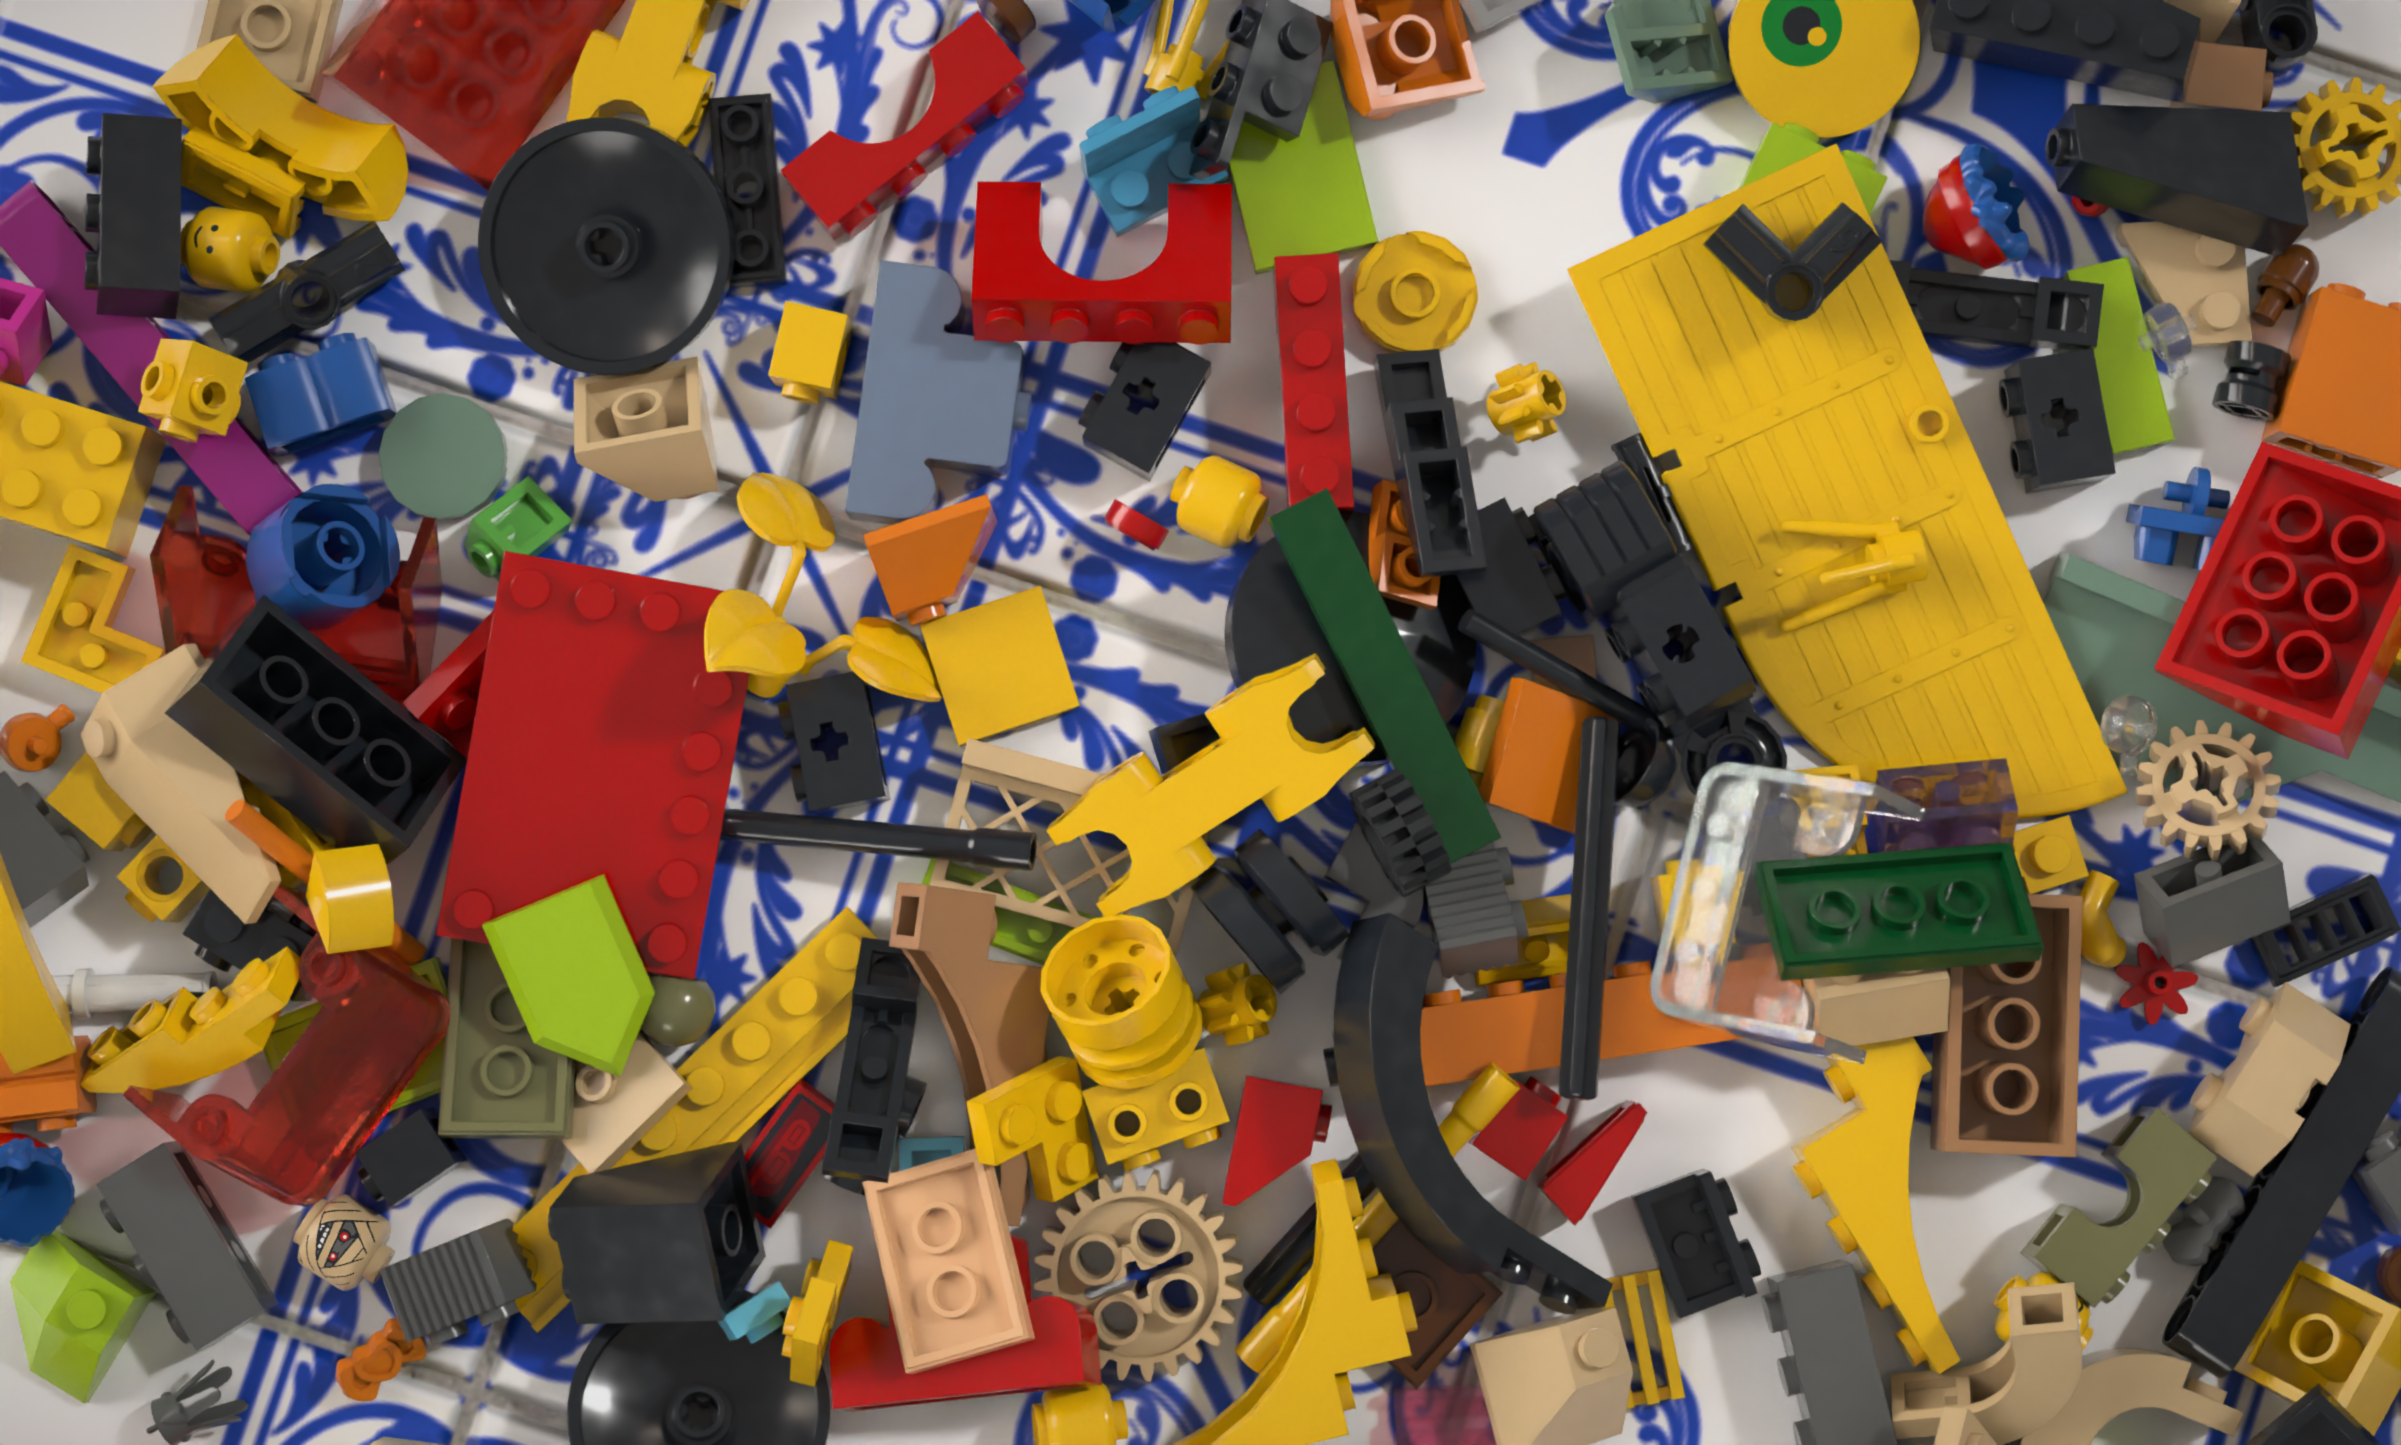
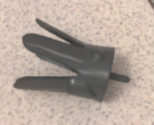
M213 1359L178 1391L173 1393L164 1392L160 1398L152 1400L151 1413L155 1424L147 1428L146 1432L151 1434L159 1430L162 1437L170 1445H178L181 1442H188L192 1435L198 1431L242 1421L241 1417L235 1415L248 1409L249 1405L244 1400H234L211 1407L220 1400L221 1391L218 1388L231 1378V1367H222L200 1380L214 1365L215 1361Z

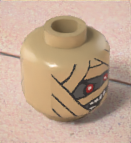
M346 1194L338 1195L329 1202L320 1198L309 1210L293 1238V1241L300 1245L297 1256L299 1263L304 1268L343 1291L355 1288L364 1278L374 1284L381 1277L379 1269L388 1266L395 1254V1250L386 1245L391 1234L389 1221Z

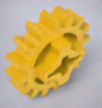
M2354 77L2344 85L2341 92L2337 83L2331 80L2319 88V97L2312 92H2308L2296 102L2301 112H2291L2303 193L2309 190L2315 195L2312 202L2313 211L2319 212L2331 202L2335 203L2337 218L2343 219L2351 214L2355 205L2360 213L2366 216L2379 208V200L2389 204L2401 195L2396 185L2401 184V121L2397 116L2401 112V99L2390 105L2383 102L2385 85L2380 83L2366 94L2363 93L2361 79ZM2320 117L2322 122L2317 125L2320 138L2315 146L2310 147L2311 133ZM2340 142L2344 146L2354 144L2355 147L2367 144L2366 147L2357 152V155L2354 151L2343 152V150H2339L2333 153L2329 152L2339 145ZM2387 149L2385 166L2380 176L2376 178V174L2380 172L2377 160L2381 152ZM2325 176H2327V177H2329V178H2331V179L2337 181V184L2334 183V182H2332L2331 180H2329V179L2326 178Z

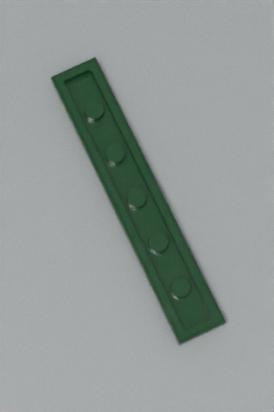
M1323 489L1266 518L1391 769L1397 768L1403 772L1405 779H1408L1413 785L1415 794H1419L1422 799L1425 811L1431 815L1435 823L1433 826L1436 832L1440 834L1444 843L1442 846L1448 853L1450 859L1448 862L1452 864L1502 838L1328 489Z

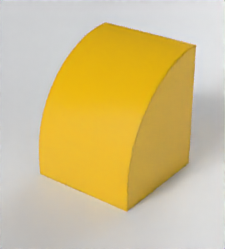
M379 844L315 851L306 898L327 954L392 946L394 934L392 889L385 859Z

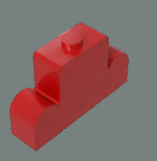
M1010 1234L1034 1331V1340L916 1374H907L888 1298L889 1322L873 1318L855 1317L846 1320L840 1325L831 1339L829 1359L833 1409L856 1412L1102 1385L1098 1333L1094 1317L1085 1306L1073 1300L1047 1295L1032 1300L1028 1244L1024 1238Z

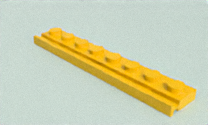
M849 907L843 909L677 1069L678 1073L692 1089L612 1168L727 1142H738L801 1079H804L847 1037L852 1010V993L862 937L879 939ZM581 1163L569 1172L513 1226V1231L518 1234L517 1243L523 1247L522 1255L528 1259L526 1267L532 1271L531 1279L537 1283L535 1292L515 1299L518 1310L532 1324L531 1327L537 1333L542 1331L571 1303V1299H568L563 1292V1264L558 1243L551 1238L549 1233L548 1215L549 1208L574 1177L589 1174Z

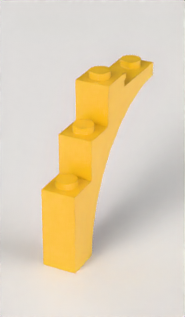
M1336 1158L1311 1164L1317 1210L1313 1264L1300 1309L1278 1352L1243 1395L1209 1424L1172 1445H1308L1349 1435L1344 1411L1356 1409L1347 1371L1411 1356L1406 1333L1418 1330L1409 1291L1397 1294L1390 1273L1378 1275L1369 1237L1357 1240L1352 1218L1364 1215L1355 1177L1342 1178Z

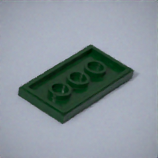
M2011 842L1762 861L1756 863L1754 879L1781 981L2040 961L2044 945Z

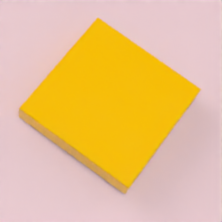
M1041 585L920 625L959 747L965 746L968 738L980 741L1081 708Z

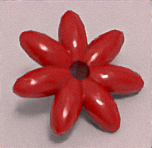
M2140 942L2137 946V959L2140 967L2118 965L2114 969L2116 975L2121 979L2134 984L2121 996L2119 1000L2120 1007L2129 1008L2144 1001V1014L2149 1025H2155L2159 1021L2163 1003L2170 1010L2178 1014H2186L2188 1006L2176 989H2184L2196 984L2198 976L2187 971L2173 972L2176 967L2172 968L2163 956L2157 961L2155 953L2150 946ZM2157 977L2161 981V985L2159 988H2157L2154 983Z

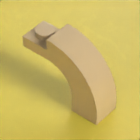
M2074 1282L2007 1288L2010 1337L2006 1344L1990 1358L1965 1367L1949 1368L1941 1374H1937L1932 1370L1892 1373V1423L1896 1439L1936 1436L1943 1406L1968 1408L1997 1445H2003L2029 1435L2053 1419L2071 1399L2078 1386L2082 1371L2078 1300Z
M2113 1348L2083 1355L2082 1371L2078 1386L2065 1407L2041 1428L2003 1445H2091L2096 1434L2108 1421L2123 1412L2145 1407L2161 1408L2177 1413L2234 1437L2243 1412L2223 1404L2227 1392L2192 1377L2189 1378L2186 1388H2183L2192 1364L2190 1362L2153 1350Z

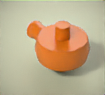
M60 704L47 717L32 712L12 717L4 724L0 731V753L12 768L21 772H37L48 768L55 762L61 751L62 739L59 731L75 721L74 714L66 705Z

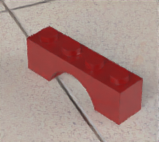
M979 11L929 50L935 74L934 93L925 115L911 130L898 138L881 143L856 142L829 130L781 169L787 184L834 241L845 232L849 237H853L865 230L879 215V212L875 209L894 193L901 198L912 192L927 177L928 173L925 168L943 153L948 158H951L963 151L977 136L974 128L992 114L997 119L1002 118L1016 108L1025 98L1026 94L1023 89L1029 85L1026 68Z
M1338 253L1274 257L1273 286L1282 388L1287 508L1327 488L1338 511H1353L1354 496Z

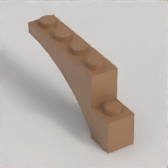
M898 882L889 947L901 948L913 965L934 1001L950 1039L963 1085L969 1124L970 1150L975 1149L966 1101L1047 1061V1053L1044 1047L1048 1018L1051 1016V1012L1040 992L1041 970L1043 967L987 960L989 945L993 942L997 932V915L994 911L996 895ZM1027 1150L994 1166L1008 1226L1020 1227L1022 1210L1029 1199L1030 1184L1027 1177L1029 1164Z

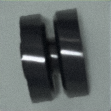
M1259 828L1234 850L1236 863L1252 882L1253 887L1246 891L1226 869L1215 866L1190 888L1263 976L1282 994L1306 973L1305 962L1286 939L1288 935L1294 932L1314 954L1325 957L1348 938L1349 932L1326 904L1328 901L1327 897L1291 855L1287 858Z

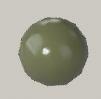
M652 973L649 978L654 987L655 995L642 1023V1030L656 1044L667 1047H679L695 1043L711 1027L716 1013L715 993L705 979L695 977L693 980Z

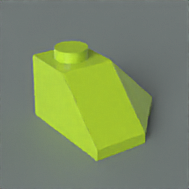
M54 1230L47 1237L43 1236L38 1244L30 1248L10 1281L30 1371L82 1403H89L157 1291L57 1230Z

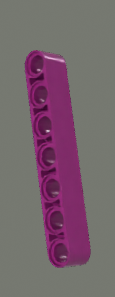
M29 180L0 205V246L36 288L44 289L45 298L139 407L143 397L141 381L144 372L150 363L154 361L160 340L171 338L154 318L96 314L97 291L84 290L85 251H97L52 199L36 183ZM146 415L159 430L161 421ZM238 416L229 425L226 436L199 434L197 443L180 440L161 433L249 536H251V531L256 524L297 495L303 493Z

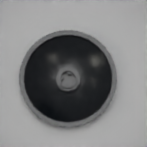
M598 117L574 120L545 130L521 146L506 161L489 188L483 204L478 230V256L484 284L494 307L510 330L524 344L549 361L565 368L591 374L615 375L643 370L667 361L690 346L707 329L722 306L729 289L734 266L735 239L729 209L720 187L704 163L689 148L664 131L648 124L621 118Z
M1339 511L1370 573V514ZM1274 536L1247 562L1232 589L1228 601L1224 629L1225 652L1228 667L1236 688H1239L1256 676L1274 672L1316 653L1326 668L1324 670L1325 674L1312 687L1303 692L1290 706L1289 716L1294 729L1306 740L1323 744L1365 727L1375 742V747L1353 767L1388 762ZM1456 575L1441 576L1437 607L1433 610L1382 597L1445 725L1453 718L1464 700L1473 676L1476 659V640L1458 630L1462 616L1471 607Z
M743 1290L731 1309L754 1295V1293ZM780 1311L779 1314L785 1322L787 1314L784 1311ZM718 1321L604 1324L582 1354L570 1385L567 1402L570 1445H826L830 1425V1397L823 1366H821L815 1387L790 1381L791 1358L782 1356V1348L786 1335L782 1334L784 1324L753 1344L750 1343L746 1335L737 1340L729 1341Z

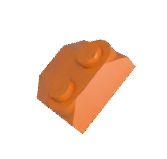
M1331 0L1330 21L1333 22L1330 36L1345 92L1351 106L1363 118L1383 120L1401 110L1474 95L1486 89L1484 80H1480L1459 0Z

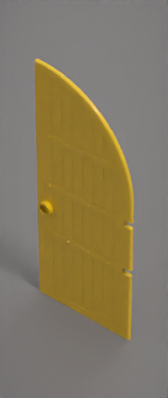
M1837 143L1567 269L1652 458L1672 449L1675 450L1681 466L1665 471L1661 474V478L1664 484L1667 483L1670 488L1672 502L1694 546L1696 555L1712 590H1721L1735 582L1742 599L1728 604L1721 609L1751 673L1780 715L1808 744L1836 766L1858 764L1861 782L1880 792L1923 808L1953 815L1991 819L2051 816L2081 810L2128 793L1882 243L1822 302L1814 314L1806 319L1793 322L1779 321L1770 316L1761 302L1702 245L1742 204L1791 251L1841 202L1856 212L1878 236ZM1785 274L1777 282L1775 297L1779 305L1786 310L1797 311L1804 306L1808 299L1807 284L1799 276ZM1784 520H1810L1875 525L1897 521L1900 532L1918 530L1921 533L1928 560L1927 579L1907 583V591L1880 596L1828 618L1785 633L1780 629V623L1783 620L1874 584L1870 577L1824 585L1820 581V576L1825 572L1866 563L1865 547L1867 544L1876 543V540L1786 533L1782 531L1781 523Z

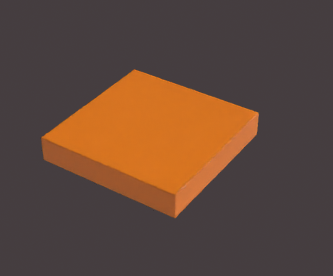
M1512 677L1479 788V793L1484 803L1575 835L1582 723L1584 719L1595 716L1613 717L1578 698L1527 679Z

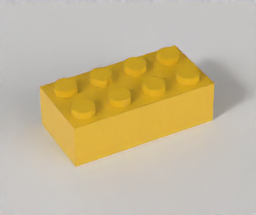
M0 381V518L128 557L166 439L163 435L146 426Z

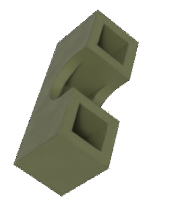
M2140 1106L2101 1154L2122 1173L2126 1181L2127 1199L2121 1212L2110 1221L2096 1224L2076 1207L2060 1204L2020 1252L2041 1271L2049 1272L2062 1283L2074 1282L2076 1294L2093 1308L2100 1301L2105 1304L2111 1302L2124 1289L2130 1279V1274L2126 1269L2141 1251L2149 1254L2160 1245L2171 1229V1224L2167 1222V1219L2182 1201L2188 1205L2196 1200L2212 1179V1175L2207 1171L2217 1160V1157L2158 1107Z

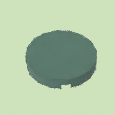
M441 393L419 397L400 409L384 430L378 456L382 479L395 500L420 517L434 520H457L472 516L489 505L505 481L508 459L506 450L508 451L504 433L489 412L468 398Z

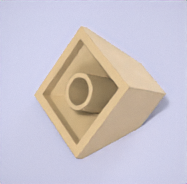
M698 356L659 363L631 373L599 374L573 379L574 454L577 464L654 502L675 498L690 499L702 493L718 491L716 450Z
M1616 1307L1578 1309L1575 1314H1562L1470 1343L1497 1445H1589L1622 1434L1633 1369Z

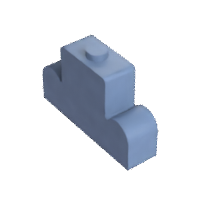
M880 260L845 512L851 520L893 525L936 511L939 502V487L930 471L933 467L995 476L1007 475L1011 468L1016 430L1027 431L1032 393L1021 392L1025 368V358L1021 345L1017 342L974 341V336L954 334L963 323L965 301L956 279L945 270L930 266Z

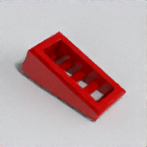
M1626 1100L1537 1181L1539 1184L1536 1186L1572 1225L1576 1226L1583 1219L1644 1122L1648 1112L1640 1103Z

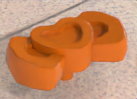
M388 1319L383 1330L372 1334L365 1345L356 1347L350 1357L337 1362L335 1378L343 1394L357 1401H372L376 1399L381 1381H387L396 1377L402 1363L424 1359L427 1351L425 1337L422 1336L406 1343L398 1319Z

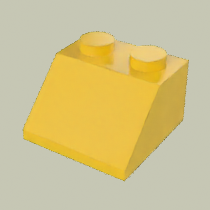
M2300 1260L2244 1355L2233 1370L2291 1404L2297 1402L2319 1383L2374 1436L2401 1388V1309Z

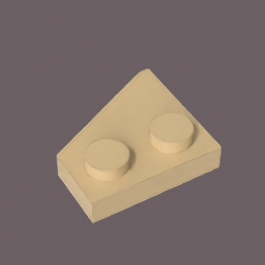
M2158 221L2121 223L2115 228L2116 239L2121 247H2128L2145 276V279L2142 280L2154 302L2161 305L2166 311L2168 317L2167 324L2182 349L2228 347L2230 341H2252L2245 247Z

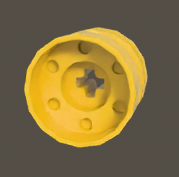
M1123 914L1092 919L1071 930L1052 948L1041 970L1040 992L1053 1018L1065 1036L1084 1074L1101 1086L1122 1090L1151 1086L1175 1073L1192 1056L1202 1035V1010L1161 929L1146 919Z

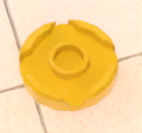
M1425 231L1398 234L1376 243L1360 262L1352 286L1353 311L1365 336L1385 352L1397 353L1439 349V352L1453 346L1470 326L1478 302L1475 276L1465 254L1446 238Z

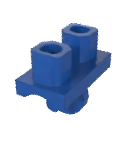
M2193 467L2188 475L2186 484L2166 481L2163 487L2162 498L2164 500L2182 502V512L2129 503L2126 522L2136 524L2134 559L2173 566L2179 532L2199 535L2193 569L2201 570L2225 520L2204 516L2206 508L2213 507L2226 510L2230 502V491L2211 488L2210 470L2208 468Z

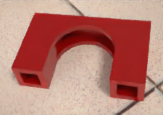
M977 182L971 295L974 341H997L1001 343L1014 341H1059L1062 343L1125 342L1128 344L1160 342L1190 343L1195 345L1231 343L1232 184L1168 183V232L1165 246L1160 255L1152 264L1134 275L1116 280L1101 281L1072 275L1055 265L1046 255L1042 247L1043 214L1041 182Z

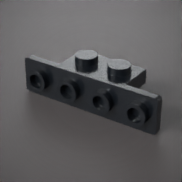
M1242 0L1241 5L1235 9L1227 24L1225 35L1230 42L1224 61L1214 71L1208 86V94L1212 97L1206 119L1200 123L1191 141L1190 150L1195 155L1189 175L1203 180L1227 169L1242 121L1286 142L1300 136L1333 22L1289 0Z

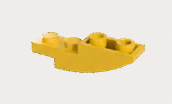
M287 946L264 962L260 958L249 962L239 972L233 983L223 990H220L218 987H212L198 999L185 987H182L161 1002L155 998L149 1000L135 1013L129 1024L120 1030L112 1026L94 1041L87 1053V1056L92 1061L79 1085L89 1093L150 1091L203 1079L242 1063L263 1051L282 1008L287 1005L306 962Z

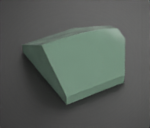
M1614 0L1605 12L1606 23L1628 96L1657 104L1725 86L1733 81L1710 0Z

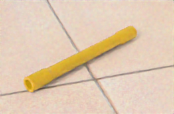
M1493 1062L1483 1070L1457 1099L1451 1112L1438 1126L1453 1158L1474 1134L1482 1131L1520 1089L1519 1085ZM1380 1191L1363 1209L1364 1215L1358 1216L1353 1220L1357 1240L1369 1237L1372 1248L1399 1219L1391 1210ZM1311 1269L1279 1304L1269 1309L1235 1347V1352L1240 1359L1258 1374L1264 1370L1283 1343L1300 1309Z

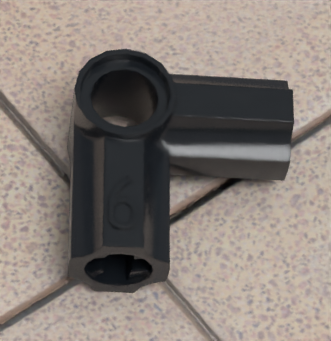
M1841 202L1791 251L1742 204L1702 245L1761 302L1770 316L1779 321L1793 322L1806 319L1814 314L1822 302L1881 244L1882 240L1856 212ZM1785 274L1799 276L1808 287V299L1804 306L1797 311H1790L1781 307L1775 297L1776 284Z

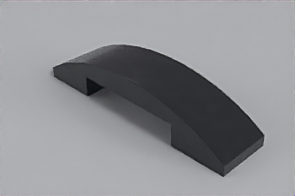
M1889 260L1920 330L1925 337L2031 348L2095 349L2097 347L2104 284L2039 277L2037 282L1911 268L1912 262Z
M862 937L852 993V1010L835 1108L832 1109L822 1175L888 1183L908 1077L922 981L901 948L889 947V941Z

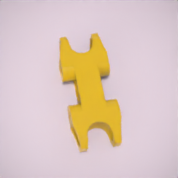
M636 0L622 38L599 30H594L588 38L573 74L572 93L566 122L598 117L612 118L622 113L639 114L648 120L652 127L664 131L688 148L700 132L709 108L708 98L713 97L716 85V73L692 65L716 2L718 1L743 11L750 0Z
M1316 653L1287 667L1254 677L1210 707L1204 714L1220 738L1160 776L1144 751L1140 752L1099 777L1075 804L1049 824L1046 831L1056 846L1070 842L1080 835L1097 830L1112 833L1127 845L1132 860L1131 868L1122 878L1110 885L1107 891L1099 896V902L1096 903L1104 917L1115 916L1146 902L1164 898L1207 870L1216 861V858L1201 836L1261 798L1277 822L1284 821L1325 796L1347 771L1374 749L1375 742L1365 727L1323 744L1306 740L1294 729L1289 716L1290 706L1303 692L1312 687L1325 674L1324 670L1326 668Z

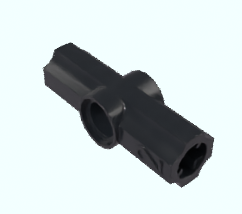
M375 221L370 222L307 260H295L287 263L279 270L274 280L211 316L208 320L230 355L249 364L306 329H318L328 325L335 319L339 309L405 271L378 225ZM307 281L322 284V294L313 305L298 307L291 303L292 294L300 284Z

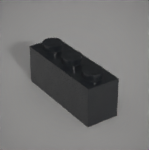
M102 113L100 137H87L86 175H99L98 194L86 193L85 232L98 233L97 252L85 251L84 290L97 291L96 314L176 319L180 295L182 119Z

